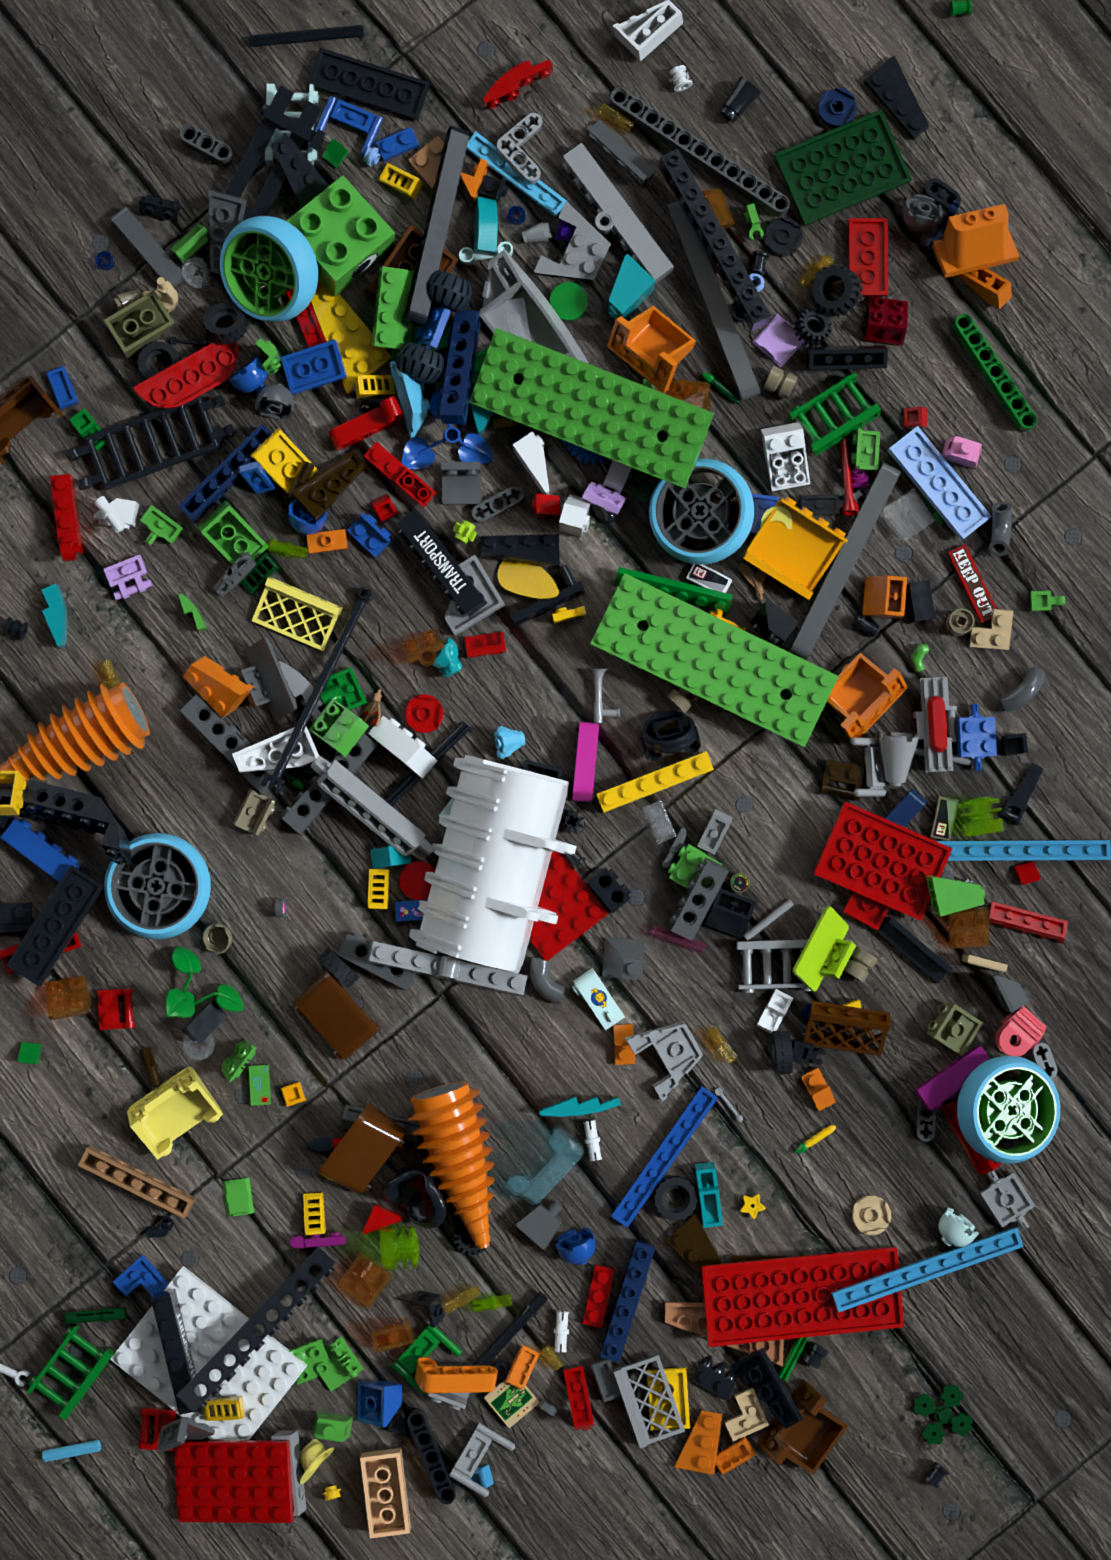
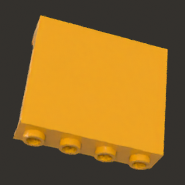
M780 496L774 506L784 507L791 513L792 529H787L786 525L780 521L770 522L777 509H773L742 557L809 600L813 595V589L844 542L847 543L848 540L844 537L846 533L840 529H831L828 527L830 523L819 517L817 520L812 517L813 512L803 507L800 509L795 506L797 502L788 496L784 499Z

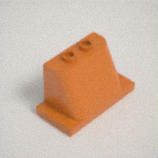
M1005 204L949 217L943 239L934 241L932 245L945 278L1019 260V253L1008 229L1009 214Z
M652 306L630 321H627L622 316L618 317L615 320L607 347L658 390L665 393L670 387L678 363L693 349L696 340L655 306Z
M859 653L850 664L848 663L843 667L826 703L844 719L841 727L851 741L852 738H861L908 689V686L898 670L894 668L887 675L863 654Z

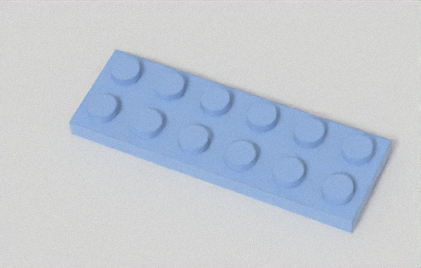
M918 426L887 450L961 541L992 517Z

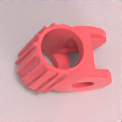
M1021 1006L1003 1019L1001 1022L1002 1026L996 1032L995 1043L1001 1052L1010 1056H1021L1038 1044L1046 1030V1026L1028 1009ZM1012 1035H1015L1017 1040L1015 1044L1011 1045L1009 1039Z

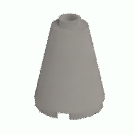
M885 732L879 733L885 781L889 782L890 786H901V783L906 781L918 743V735L913 737V734L891 732V736H885Z

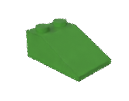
M226 500L198 526L200 532L231 564L245 552H249L251 559L255 560L269 547Z

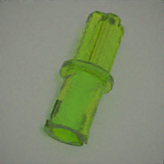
M274 539L270 540L269 551L284 554L286 557L291 555L304 559L308 556L307 548L292 545L290 541L286 543Z
M510 1294L495 1297L490 1295L489 1298L472 1300V1305L474 1306L481 1304V1306L473 1307L474 1313L485 1310L494 1311L496 1308L511 1306L512 1297Z

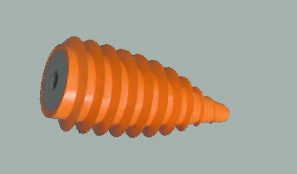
M123 682L118 683L116 686L108 689L101 683V693L96 696L88 690V701L83 703L79 698L75 697L74 709L70 710L67 706L62 705L63 716L58 718L53 713H50L51 724L47 727L38 722L39 733L34 736L27 732L28 742L23 747L19 744L17 745L18 751L11 757L8 756V759L0 765V771H19L26 781L31 780V777L35 776L45 781L48 773L56 779H61L63 770L69 775L75 776L77 774V766L84 771H90L92 762L98 766H103L105 764V756L116 761L119 755L118 750L126 755L131 754L132 744L139 749H143L145 737L150 734L148 722L139 702L126 684Z
M460 1081L434 1087L411 1097L410 1104H412L415 1114L408 1120L418 1122L419 1128L412 1134L422 1135L424 1142L417 1148L427 1149L429 1156L422 1161L423 1163H432L435 1168L429 1176H436L440 1179L441 1183L438 1185V1190H445L448 1195L444 1200L445 1203L451 1202L456 1209L453 1215L458 1214L475 1246H478V1249L488 1247L490 1242L488 1215L491 1213V1209L488 1208V1201L493 1198L494 1194L488 1191V1187L494 1183L495 1178L488 1176L487 1172L493 1168L494 1162L485 1160V1157L492 1152V1147L483 1145V1142L489 1138L490 1133L480 1131V1127L486 1123L487 1119L476 1115L483 1108V1104L473 1102V1099L480 1091L469 1088L467 1081Z

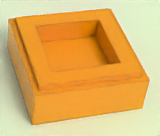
M300 1082L281 1088L287 1107L306 1101Z

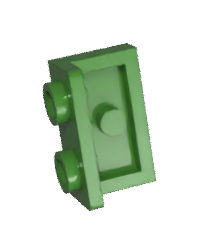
M260 338L255 344L259 351L267 358L262 367L268 372V375L275 374L282 366L281 358L275 349L276 347L269 340L264 341Z
M858 428L852 436V445H855V453L852 452L851 464H854V470L877 472L880 432L864 431L862 428Z

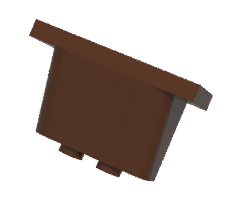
M803 1379L791 1396L803 1420L785 1429L775 1418L757 1444L778 1465H781L785 1458H788L814 1475L834 1445L839 1441L848 1425L823 1407L827 1399L809 1382Z

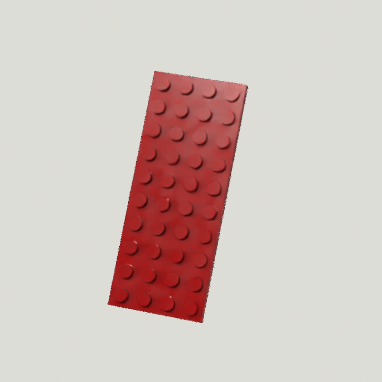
M895 1246L701 1266L708 1347L904 1327L901 1291L842 1312H837L831 1292L898 1269V1248Z

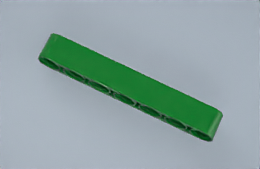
M960 314L953 323L955 334L1017 429L1021 432L1030 431L1037 423L1035 413L972 317L968 314ZM958 321H965L967 328H961ZM969 337H975L978 344H971ZM980 353L987 354L988 360L983 361L980 358ZM990 370H997L999 377H993ZM1006 385L1010 392L1003 393L1001 386ZM1013 401L1020 404L1019 410L1012 407ZM1022 418H1028L1031 425L1025 426Z

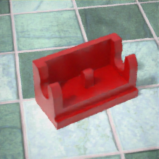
M503 631L465 637L468 659L507 653Z

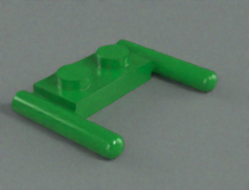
M430 1324L391 1366L421 1395L426 1394V1392L419 1388L415 1377L411 1375L416 1370L417 1360L421 1357H427L440 1342L455 1356L462 1354V1350L437 1327L433 1328Z

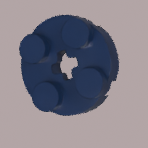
M844 88L826 91L818 103L819 118L826 125L833 128L850 123L857 111L853 94ZM840 104L842 111L835 112L832 105Z

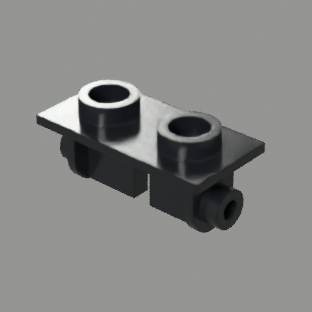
M149 195L142 196L141 200H139L140 214L178 222V212H180L181 204H178L177 201L164 199L163 204H160V198Z

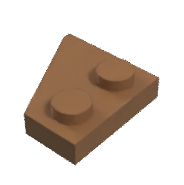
M439 136L408 159L409 163L431 190L434 188L444 145Z

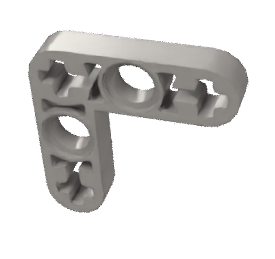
M530 113L498 140L496 147L497 153L530 185L536 184L539 181L541 171L520 147L540 131L543 121L537 113ZM530 120L533 122L536 120L537 126L534 124L531 125L528 131L527 127L530 125ZM516 131H522L525 134V137L522 139H517L514 136V133ZM502 144H503V145H507V144H508V145H509V148H508V149H506V148L502 149ZM519 156L523 158L524 163L517 165L513 162V159ZM535 172V178L533 176L528 177V173Z

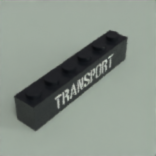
M416 509L397 523L400 527L398 530L404 540L406 538L412 543L409 545L416 555L419 553L422 556L421 562L427 570L432 569L435 573L432 575L439 585L442 583L445 586L444 592L450 600L454 598L458 603L455 607L461 615L466 614L468 617H471L488 603Z
M170 1289L155 1293L151 1298L178 1413L182 1415L192 1411L176 1395L192 1380L196 1372L176 1289ZM199 1385L195 1387V1394L202 1397Z

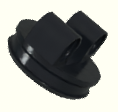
M680 711L657 713L650 717L642 728L643 737H641V743L645 758L649 761L659 760L662 753H675L682 750L694 753L701 747L699 733L694 720L689 715ZM679 728L677 733L659 736V732Z

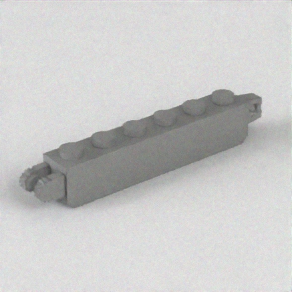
M318 756L313 761L311 767L320 776L317 781L319 787L403 856L412 854L422 861L426 858V854L430 855L433 852L432 845L424 839L426 834L338 761L334 760L330 763L321 756Z

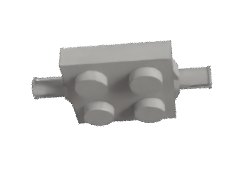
M994 1171L986 1173L992 1183L988 1188L980 1192V1195L1000 1226L1004 1227L1010 1222L1017 1221L1022 1231L1028 1228L1029 1225L1023 1216L1035 1205L1015 1173L1011 1172L1003 1178H998Z

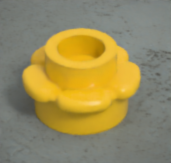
M336 1485L325 1488V1492L322 1493L325 1501L340 1498L341 1489H337Z

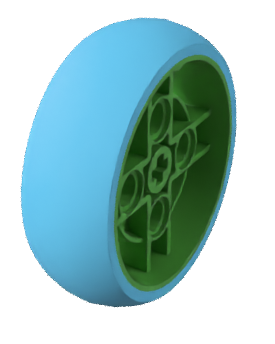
M252 217L238 224L223 243L220 255L222 281L229 296L242 311L262 321L281 322L296 317L310 304L318 284V265L311 245L296 227L276 217ZM251 233H257V242L245 250L246 242ZM290 289H293V295L289 303L282 305L281 297Z
M1002 1056L982 1063L967 1077L959 1093L957 1117L965 1139L977 1153L997 1163H1019L1039 1154L1053 1139L1060 1120V1100L1053 1081L1040 1066L1022 1057ZM1009 1070H1016L1022 1073L1016 1081L1004 1080L997 1082L994 1079L999 1074ZM997 1092V1098L994 1100V1095ZM979 1105H980V1116H981V1120H982V1123H981V1124H980V1120H979ZM998 1121V1126L995 1129V1123ZM1019 1137L1023 1139L1021 1143L1008 1149L995 1147L1001 1139H1015Z

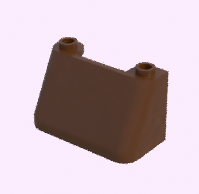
M329 970L322 974L294 1000L295 1006L293 1008L299 1015L304 1014L334 1048L332 1052L339 1060L342 1058L347 1060L382 1029L376 1021L374 1022L372 1019H369L370 1016L344 989L342 984L337 982L336 977Z
M369 1103L319 1169L318 1173L360 1195L362 1192L367 1193L373 1185L370 1181L396 1147L400 1149L407 1140L404 1136L408 1131Z

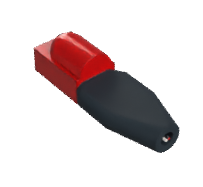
M318 1137L307 1142V1149L320 1153L332 1152L343 1137Z

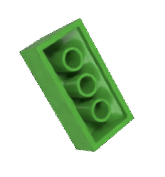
M384 266L379 267L371 346L400 350L406 343L411 342L413 323L405 321L404 314L414 271Z

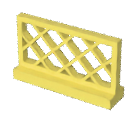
M272 577L267 578L265 589L252 621L324 651L343 607ZM268 592L276 593L279 601L269 605L266 598ZM293 600L297 609L287 612L283 601ZM280 603L284 614L274 617L270 607ZM310 607L315 616L305 620L301 609ZM268 609L272 619L268 621L258 619L260 611ZM298 611L302 622L292 625L288 614ZM325 614L333 617L330 625L323 628L319 617ZM285 616L290 627L285 629L279 628L276 619ZM316 618L320 629L310 633L306 622ZM304 624L307 635L302 637L296 635L293 627ZM322 632L324 637L322 645L314 643L312 634Z

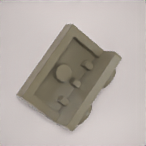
M249 789L233 825L259 836L266 827L265 822L268 816L275 809V801Z

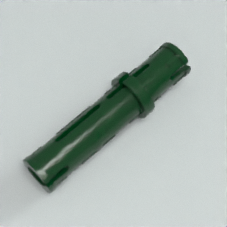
M103 1307V1309L66 1311L65 1313L66 1324L97 1321L108 1323L110 1320H126L127 1318L126 1307Z

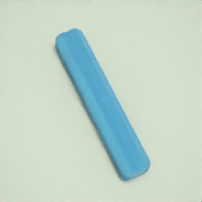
M100 1440L44 1450L42 1452V1459L44 1462L99 1452L101 1450Z

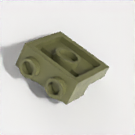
M947 1000L946 1003L939 1006V1015L936 1020H932L928 1024L929 1031L927 1034L963 1056L983 1025V1022Z

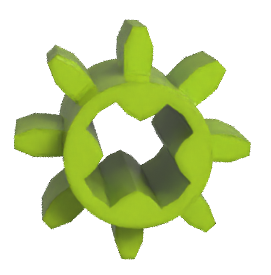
M462 520L461 524L456 522L453 528V532L456 533L454 538L467 544L468 540L473 542L477 535V532L474 531L476 526L465 520Z

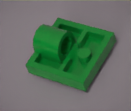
M352 667L330 676L321 695L325 706L333 698L350 711L367 704V700Z

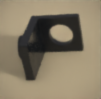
M419 1291L410 1301L412 1305L427 1309L430 1326L433 1328L445 1317L439 1294ZM421 1297H429L426 1301H418Z

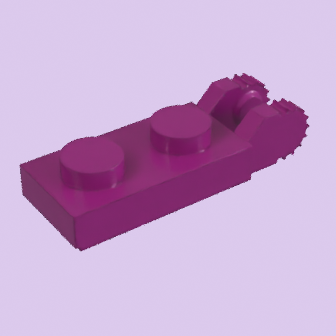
M330 1233V1237L322 1238V1234L310 1235V1239H305L303 1236H295L291 1238L290 1245L295 1249L339 1246L347 1244V1237L341 1236V1233Z

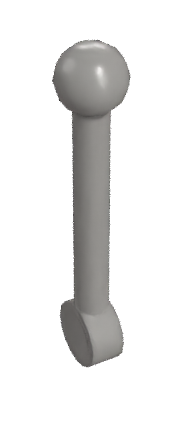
M716 1088L715 1094L722 1098L736 1117L735 1120L742 1122L743 1116L736 1112L724 1096L723 1090Z

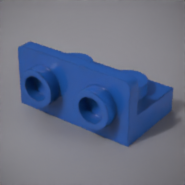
M362 512L360 518L347 532L376 558L392 542L389 538L391 534L384 527L378 528L375 525L377 521L369 513L365 515Z

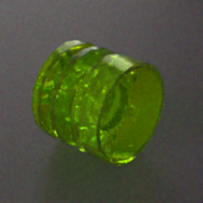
M981 797L969 799L962 804H958L959 809L968 808V813H962L960 817L970 818V822L962 824L963 837L1005 831L1003 818H994L993 816L994 813L1002 811L1001 808L992 809V804L1000 803V798Z
M409 1226V1235L407 1236L405 1227H401L400 1236H396L394 1227L381 1228L380 1249L383 1271L397 1270L398 1260H402L404 1269H408V1260H411L412 1268H417L420 1247L415 1226Z

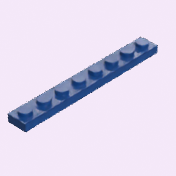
M703 1086L700 1087L616 1207L611 1217L628 1228L716 1102L717 1096Z

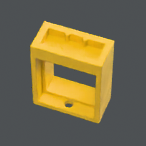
M0 771V784H13L10 805H0V815H19L20 808L23 807L22 794L26 788V780L19 771Z

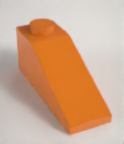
M988 268L958 275L984 301L997 309H1000L1012 297L1011 282Z

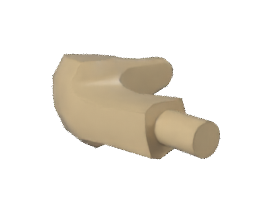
M159 277L155 292L168 313H170L178 304V293L169 281ZM145 291V292H143V293H142V296H145L146 294L150 293L151 291Z

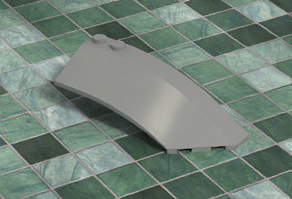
M503 250L492 258L488 264L489 274L487 281H485L482 296L484 301L479 313V317L484 320L491 331L494 333L495 329L499 328L588 363L583 352L555 310L507 251Z

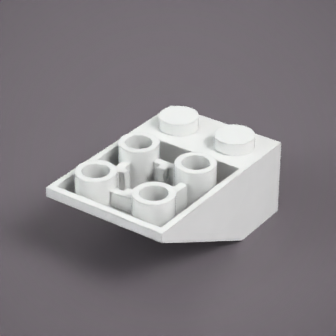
M796 422L761 429L771 490L777 491L810 484L804 433L800 423Z

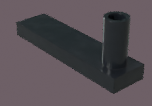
M563 565L560 567V570H557L566 588L559 591L558 596L555 598L542 599L510 615L515 627L585 593L581 581L576 583L568 565Z

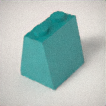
M628 254L624 257L608 301V314L613 320L620 316L626 319L655 288V280Z

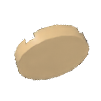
M866 1195L860 1198L854 1204L851 1211L855 1227L867 1235H877L884 1232L891 1221V1210L888 1204L882 1198L875 1195Z

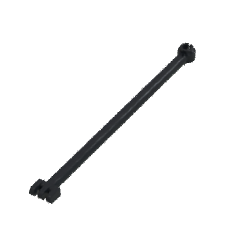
M362 587L357 591V601L272 775L266 772L261 786L265 787L268 781H271L268 789L273 790L275 784H278L275 792H281L285 783L281 779L284 770L365 605L372 600L373 595L370 589ZM367 591L368 595L362 597L361 593Z

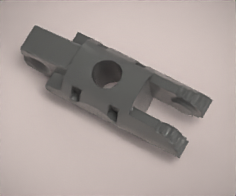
M249 552L243 553L221 576L213 587L216 593L221 596L226 595L255 567L256 563L251 559Z

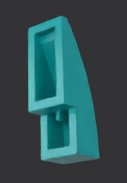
M477 197L473 236H475L473 253L492 256L496 253L497 203L494 199Z
M55 583L42 589L49 608L42 610L57 646L63 648L67 638V610L61 588Z
M715 1163L695 1164L703 1227L723 1226Z

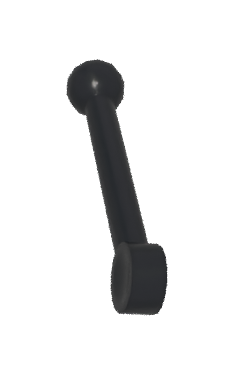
M174 336L170 338V343L173 345L184 343L206 347L210 344L208 340H182Z

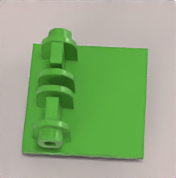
M245 1038L236 1044L234 1053L222 1064L221 1071L229 1082L240 1076L243 1071L241 1067L245 1068L244 1063H249L247 1059L251 1060L256 1054L255 1050L257 1047L249 1044Z
M342 1336L325 1347L331 1362L327 1363L328 1371L320 1374V1376L332 1392L349 1379L356 1377L364 1368ZM322 1365L318 1369L324 1371L326 1367Z
M316 1338L312 1342H305V1345L300 1344L299 1347L288 1349L295 1357L300 1358L301 1361L307 1364L305 1370L296 1380L298 1385L320 1377V1374L328 1371L327 1363L331 1361L325 1350L323 1338ZM322 1365L326 1367L324 1371H320L318 1368Z

